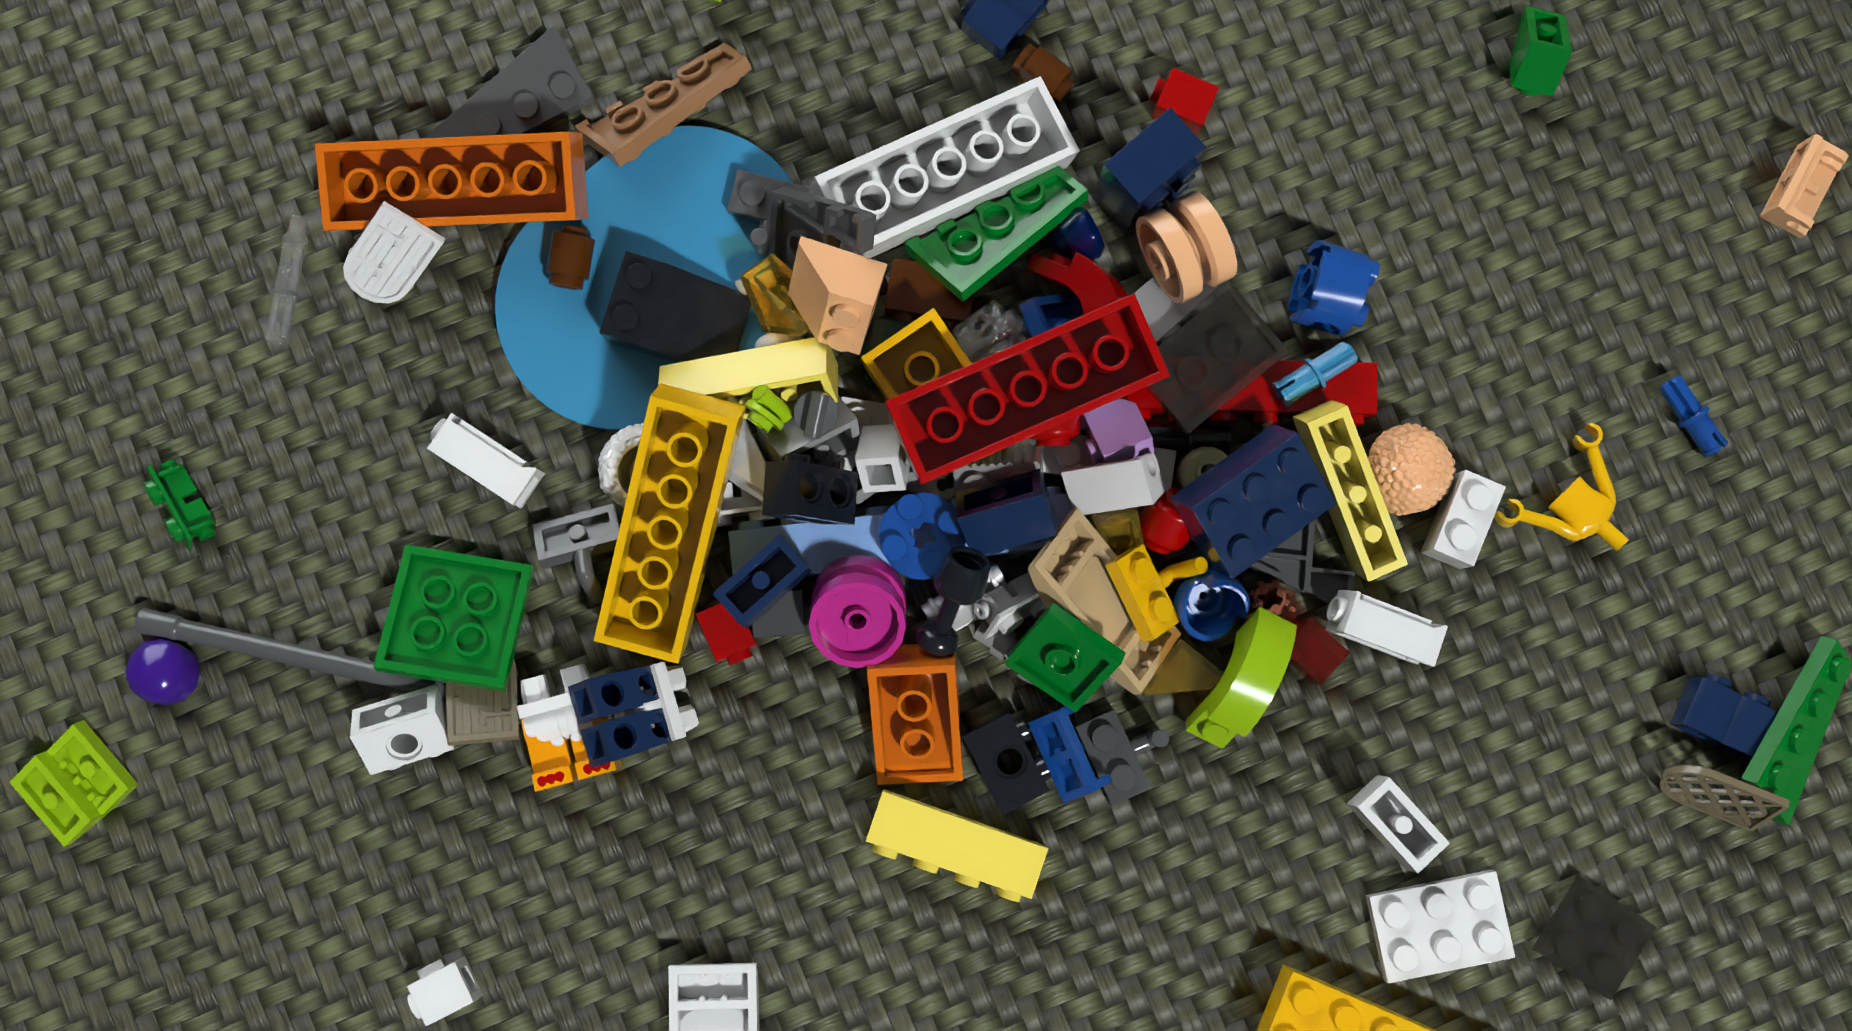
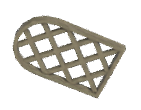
M1673 766L1664 770L1660 776V789L1668 798L1751 832L1789 808L1790 800L1701 766ZM1681 775H1692L1696 777H1682ZM1668 784H1679L1681 788H1671ZM1687 784H1701L1703 789L1689 788ZM1709 784H1723L1725 789H1711ZM1693 795H1707L1709 800L1695 799ZM1715 795H1729L1731 800H1717ZM1737 795L1752 796L1754 800H1739ZM1722 806H1736L1738 811H1724ZM1744 807H1758L1760 811H1746Z

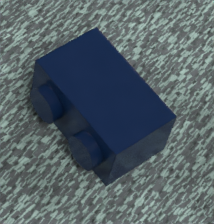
M1040 468L955 492L957 521L967 545L984 555L998 554L1009 548L1027 543H1038L1046 538L1058 535L1055 508Z
M779 534L720 586L713 595L743 628L748 629L809 575L812 570Z

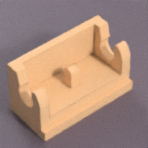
M1814 134L1798 144L1760 217L1800 239L1805 237L1815 222L1813 217L1836 173L1846 163L1849 155L1842 149L1823 140V137L1818 134Z

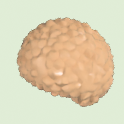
M1405 423L1404 425H1397L1383 431L1375 439L1367 457L1388 512L1397 516L1425 511L1437 505L1439 501L1449 494V489L1454 481L1453 476L1457 471L1454 467L1455 459L1452 458V454L1448 451V447L1443 440L1435 436L1433 431H1428V428L1421 427L1419 424Z

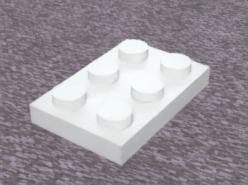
M1494 870L1365 895L1383 979L1386 983L1515 958L1497 872Z

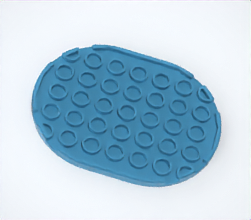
M675 126L669 135L656 140L644 149L637 159L624 164L622 167H619L604 156L585 172L589 219L527 222L516 236L506 254L499 273L495 294L496 326L500 343L510 366L522 384L548 408L564 418L600 430L619 431L629 425L634 426L635 424L644 423L650 395L658 387L659 367L674 364L675 362L607 342L599 333L625 252L628 251L670 264L736 291L738 289L735 281L773 268L768 262L769 253L765 255L758 254L751 241V233L754 229L759 228L760 222L730 215L727 211L737 170L793 183L783 168L771 156L744 138L726 131L702 126ZM563 225L588 230L587 237L595 240L589 281H584L583 290L565 289L549 285L550 274L546 273L552 232H561ZM777 273V281L773 287L769 288L781 324L785 328L784 323L787 317L794 312H798V309L788 295V285ZM755 299L738 351L754 349L756 341L761 336L767 334Z

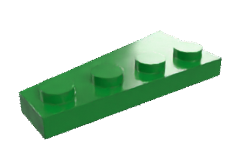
M1056 166L1010 190L1011 195L997 202L988 200L976 206L975 213L957 222L950 219L936 226L937 232L921 240L916 236L904 242L906 253L964 302L1089 200L1088 189L1060 166Z
M1825 636L1820 637L1741 777L1745 783L1790 800L1789 808L1772 818L1773 822L1785 826L1790 825L1839 696L1850 674L1852 661L1837 639Z

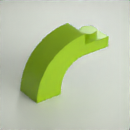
M1259 607L1236 632L1233 653L1223 676L1213 691L1187 718L1186 731L1221 749L1236 734L1246 737L1266 711L1283 679L1292 654L1297 625Z

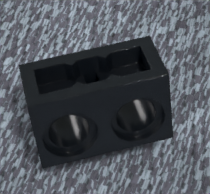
M785 454L784 461L766 462L762 515L819 525H855L858 472L840 469L841 462L835 460H815L813 464L811 463V456L805 454Z

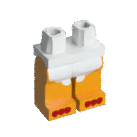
M585 664L560 670L565 693L551 697L546 674L520 681L523 705L517 706L530 755L533 769L531 776L535 792L608 773L623 767L621 759L594 768L590 767L580 730L609 721V717L578 725L568 686L591 678Z

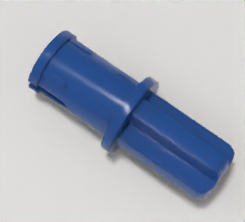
M1681 376L1672 377L1661 385L1660 392L1679 418L1677 425L1679 428H1685L1703 457L1715 454L1722 449L1721 446L1725 447L1728 444V441L1723 437L1707 412L1710 410L1708 406H1701Z

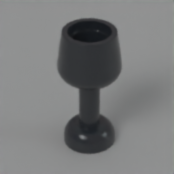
M966 546L952 547L934 575V586L944 600L936 620L923 623L915 635L918 645L925 651L937 656H950L956 652L959 638L952 625L960 605L975 604L985 593L991 565L988 558L981 552Z

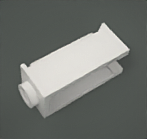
M453 413L447 419L442 418L430 434L429 438L432 442L427 449L504 500L521 509L545 475L544 472L531 467L530 463Z
M1338 590L1337 596L1331 600L1327 609L1328 623L1325 630L1417 665L1420 662L1435 667L1448 626L1431 624L1432 621L1361 594L1359 591Z

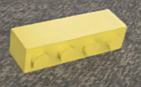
M812 337L663 365L659 367L658 385L663 383L745 406L746 402L749 399L751 400L755 388L764 384L794 410L797 399L805 392L811 390L826 392L834 399L835 403L838 402V363L832 348L827 344L817 342L816 338ZM747 408L745 410L743 419H747V416L751 412Z
M1329 400L1293 416L1300 438L1336 502L1328 510L1352 572H1355V574L1369 582L1408 565L1348 405Z
M886 789L882 791L866 838V842L874 844L871 851L891 859H896L898 853L915 858L913 866L937 874L939 867L955 872L954 880L974 888L979 887L980 881L997 887L996 895L1014 902H1020L1021 896L1032 899L1048 852V847L1044 844Z

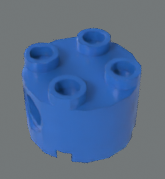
M1316 240L1305 253L1312 256L1309 265L1300 263L1296 272L1288 302V311L1295 313L1289 319L1292 322L1337 336H1343L1350 330L1352 325L1361 327L1365 322L1369 312V303L1364 301L1369 287L1374 284L1378 276L1380 265L1379 262L1371 260L1369 255L1322 240Z

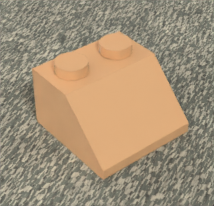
M801 236L788 295L817 342L827 344L837 351H848L860 355L875 310L887 264Z

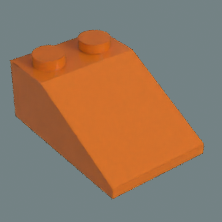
M918 644L900 645L891 657L877 665L867 666L877 785L963 781L956 652L950 656H937L925 651Z

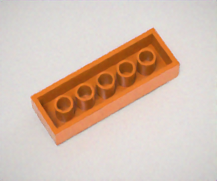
M581 132L315 144L323 231L365 229L384 201L425 226L589 219L583 134Z

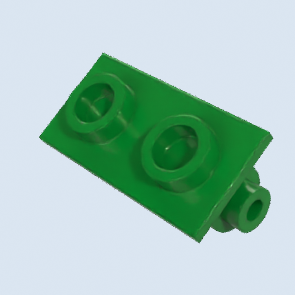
M172 459L161 464L159 467L161 472L156 474L150 464L147 466L148 481L144 482L143 486L154 506L162 504L168 518L163 521L173 541L176 543L182 540L187 551L192 550V538L198 536L200 541H204L213 537L216 534L214 529L216 522L202 498L188 504L183 500L197 493V489L184 465H178L177 461Z

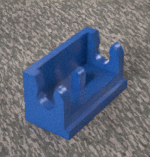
M1066 706L1028 723L1063 803L1093 793L1113 781L1109 773L1100 778L1095 777L1084 752L1085 749L1079 741L1068 716L1074 712Z

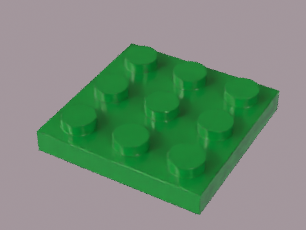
M405 545L376 654L374 669L382 673L506 693L534 575L533 566Z

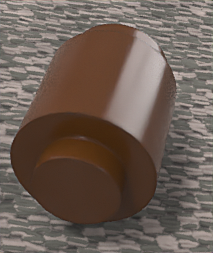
M1031 43L1023 49L1011 68V72L1018 76L1016 81L1020 84L1041 76L1052 99H1056L1058 102L1064 100L1075 84V81L1070 78L1073 73L1072 68L1042 46L1036 48Z
M563 225L561 232H552L546 273L550 274L549 285L565 289L583 290L584 281H589L595 244L594 239L587 237L588 230Z

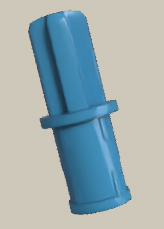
M1340 342L1313 360L1306 358L1303 360L1304 365L1278 382L1272 383L1274 392L1279 400L1284 399L1282 404L1285 407H1289L1293 402L1317 387L1324 389L1328 380L1357 362V355L1349 343Z

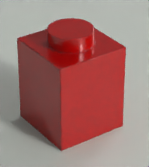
M1172 67L1168 79L1159 78L1149 101L1156 104L1151 118H1159L1171 107L1191 131L1198 136L1219 87Z
M721 603L695 614L716 662L727 660L729 666H733L753 657L751 649L760 644L756 638H753L752 626L748 629L743 628Z

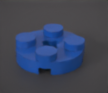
M927 492L905 495L891 505L881 521L879 530L882 553L891 567L901 575L915 580L934 578L948 551L952 547L965 546L966 544L965 537L957 521L954 505L939 495ZM923 524L931 527L930 534L936 537L933 544L925 543L922 549L914 546L916 539L910 536V532L913 528L920 529Z

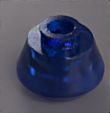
M1075 207L1056 226L1058 233L1052 236L1054 244L1060 255L1065 258L1070 255L1073 260L1075 253L1078 252L1090 260L1098 259L1105 250V244L1100 231L1085 207Z

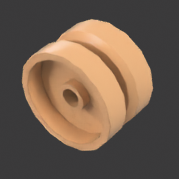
M1191 191L1173 200L1169 212L1165 209L1157 208L1138 218L1136 234L1143 256L1156 282L1174 303L1182 304L1200 295L1203 291V283L1216 287L1232 279L1237 274V258L1228 231L1218 212L1200 192Z

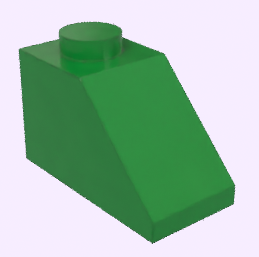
M1525 5L1509 67L1511 86L1519 92L1528 96L1543 94L1553 97L1572 54L1566 15Z

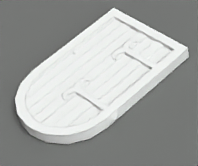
M384 201L354 246L348 251L343 266L345 280L350 288L359 296L374 303L388 304L399 301L414 287L415 282L446 238Z

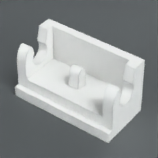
M1153 452L1136 456L1133 459L1085 467L1082 464L1074 465L1073 467L1065 468L1061 472L1071 508H1078L1083 515L1152 505L1167 490L1157 458Z

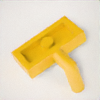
M1144 544L1130 548L1105 565L1142 643L1155 640L1180 622V618L1165 588L1175 581L1206 573L1208 563L1204 557H1196L1169 565L1157 573Z

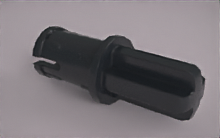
M1187 421L1186 425L1151 423L1147 425L1153 438V446L1157 448L1185 450L1186 455L1191 450L1201 446L1215 447L1224 453L1230 452V425H1193L1192 421Z

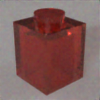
M1304 618L1301 622L1297 619L1292 620L1291 623L1297 625L1289 663L1312 685H1321L1350 652L1314 618Z

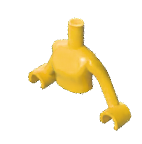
M1588 423L1584 427L1586 432L1592 435V443L1584 441L1578 435H1575L1572 439L1573 446L1578 451L1587 453L1600 492L1591 488L1580 476L1548 507L1560 519L1525 510L1520 501L1508 499L1506 503L1508 507L1514 510L1515 518H1507L1502 512L1496 511L1494 518L1497 524L1508 528L1513 527L1519 521L1550 530L1574 542L1597 533L1616 552L1625 545L1629 539L1609 521L1617 500L1598 445L1603 438L1600 426Z

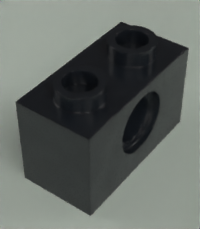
M1007 712L963 735L1003 815L1050 791L1045 781L1052 778L1041 755L1033 758L1025 743L1032 740L1020 716L1013 720L1010 713ZM1005 749L1017 750L1021 756L1019 769L1013 773L1002 772L997 765L998 755Z

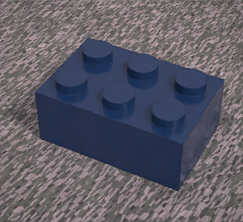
M1170 107L1104 163L1092 198L1122 232L1127 234L1132 228L1136 227L1139 217L1157 208H1161L1166 199L1171 204L1173 200L1181 197L1190 188L1188 184L1196 177L1194 173L1202 166L1199 159L1206 146Z
M1274 424L1170 497L1197 547L1206 559L1208 566L1231 579H1234L1336 504L1298 432Z

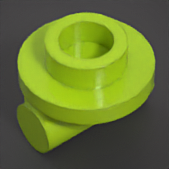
M764 384L755 388L751 400L749 399L745 404L746 408L751 411L747 419L767 433H769L772 427L781 431L785 426L784 423L788 422L793 416V409Z

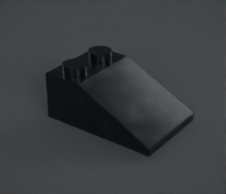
M626 251L599 333L607 342L675 363L737 352L754 297L744 295L739 291L670 264Z

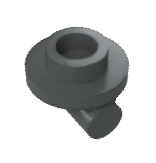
M811 390L805 392L797 399L793 414L796 424L804 431V436L820 439L823 433H826L835 425L838 417V408L834 399L829 394L820 390Z

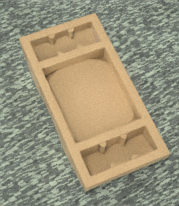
M1078 508L1072 509L1058 526V535L1049 538L1027 567L1031 579L1046 609L1052 603H1055L1126 652L1122 664L1109 677L1132 694H1141L1181 633L1173 626L1155 640L1142 643L1105 567L1107 563L1118 556Z

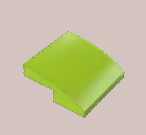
M84 720L72 724L46 752L35 755L9 782L64 847L69 846L91 829L139 785Z

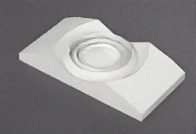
M757 963L682 964L668 966L669 1031H759Z

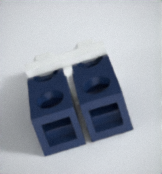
M664 661L650 666L589 678L568 686L578 725L621 712L625 714L623 717L580 730L591 768L687 737L686 732L698 726L699 722L695 708L691 704L678 708L674 691L686 688L687 680L682 666H666Z

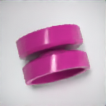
M864 555L841 557L824 567L815 579L811 596L809 629L812 642L823 656L838 665L848 667L874 666L891 657L901 645L906 629V595L903 581L896 571L880 559Z

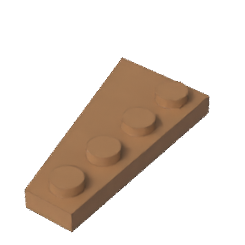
M723 43L678 68V77L672 81L663 80L658 82L656 80L642 88L645 92L643 97L626 106H623L622 102L618 101L605 109L608 113L607 117L592 125L586 119L575 125L574 128L577 132L583 134V141L616 165L622 167L624 164L637 159L642 151L656 140L669 135L676 125L692 113L701 111L708 101L723 90L736 85L740 78L749 72L752 67L746 55Z

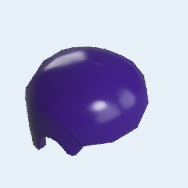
M158 638L143 642L130 655L125 674L129 689L135 695L147 702L159 705H172L185 701L196 689L200 668L197 656L192 650L183 647L175 641Z

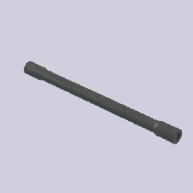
M142 608L136 617V633L171 641L181 640L409 692L436 684L444 702H446V683L377 672L373 667L374 661L190 621L178 615Z

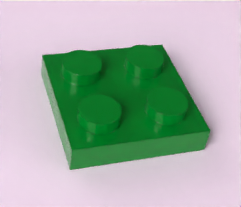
M1052 603L1009 652L1004 664L1076 713L1122 664L1126 652L1055 603Z

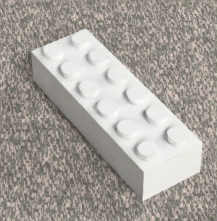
M1039 76L815 176L808 193L867 210L876 215L873 249L861 254V256L872 258L916 236L937 228L936 226L950 219L954 220L972 212L976 206L988 200L993 202L1009 195L1012 188L1056 166H1060L1062 169L1067 168L1080 150L1044 81ZM843 242L840 243V249L858 254Z

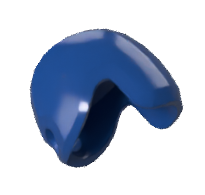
M1208 568L1206 573L1186 578L1181 583L1174 596L1173 606L1180 618L1181 625L1190 636L1204 642H1214L1231 630L1238 615L1246 618L1250 608V600L1244 586L1236 577L1231 579L1212 568ZM1205 592L1203 596H1199V594Z

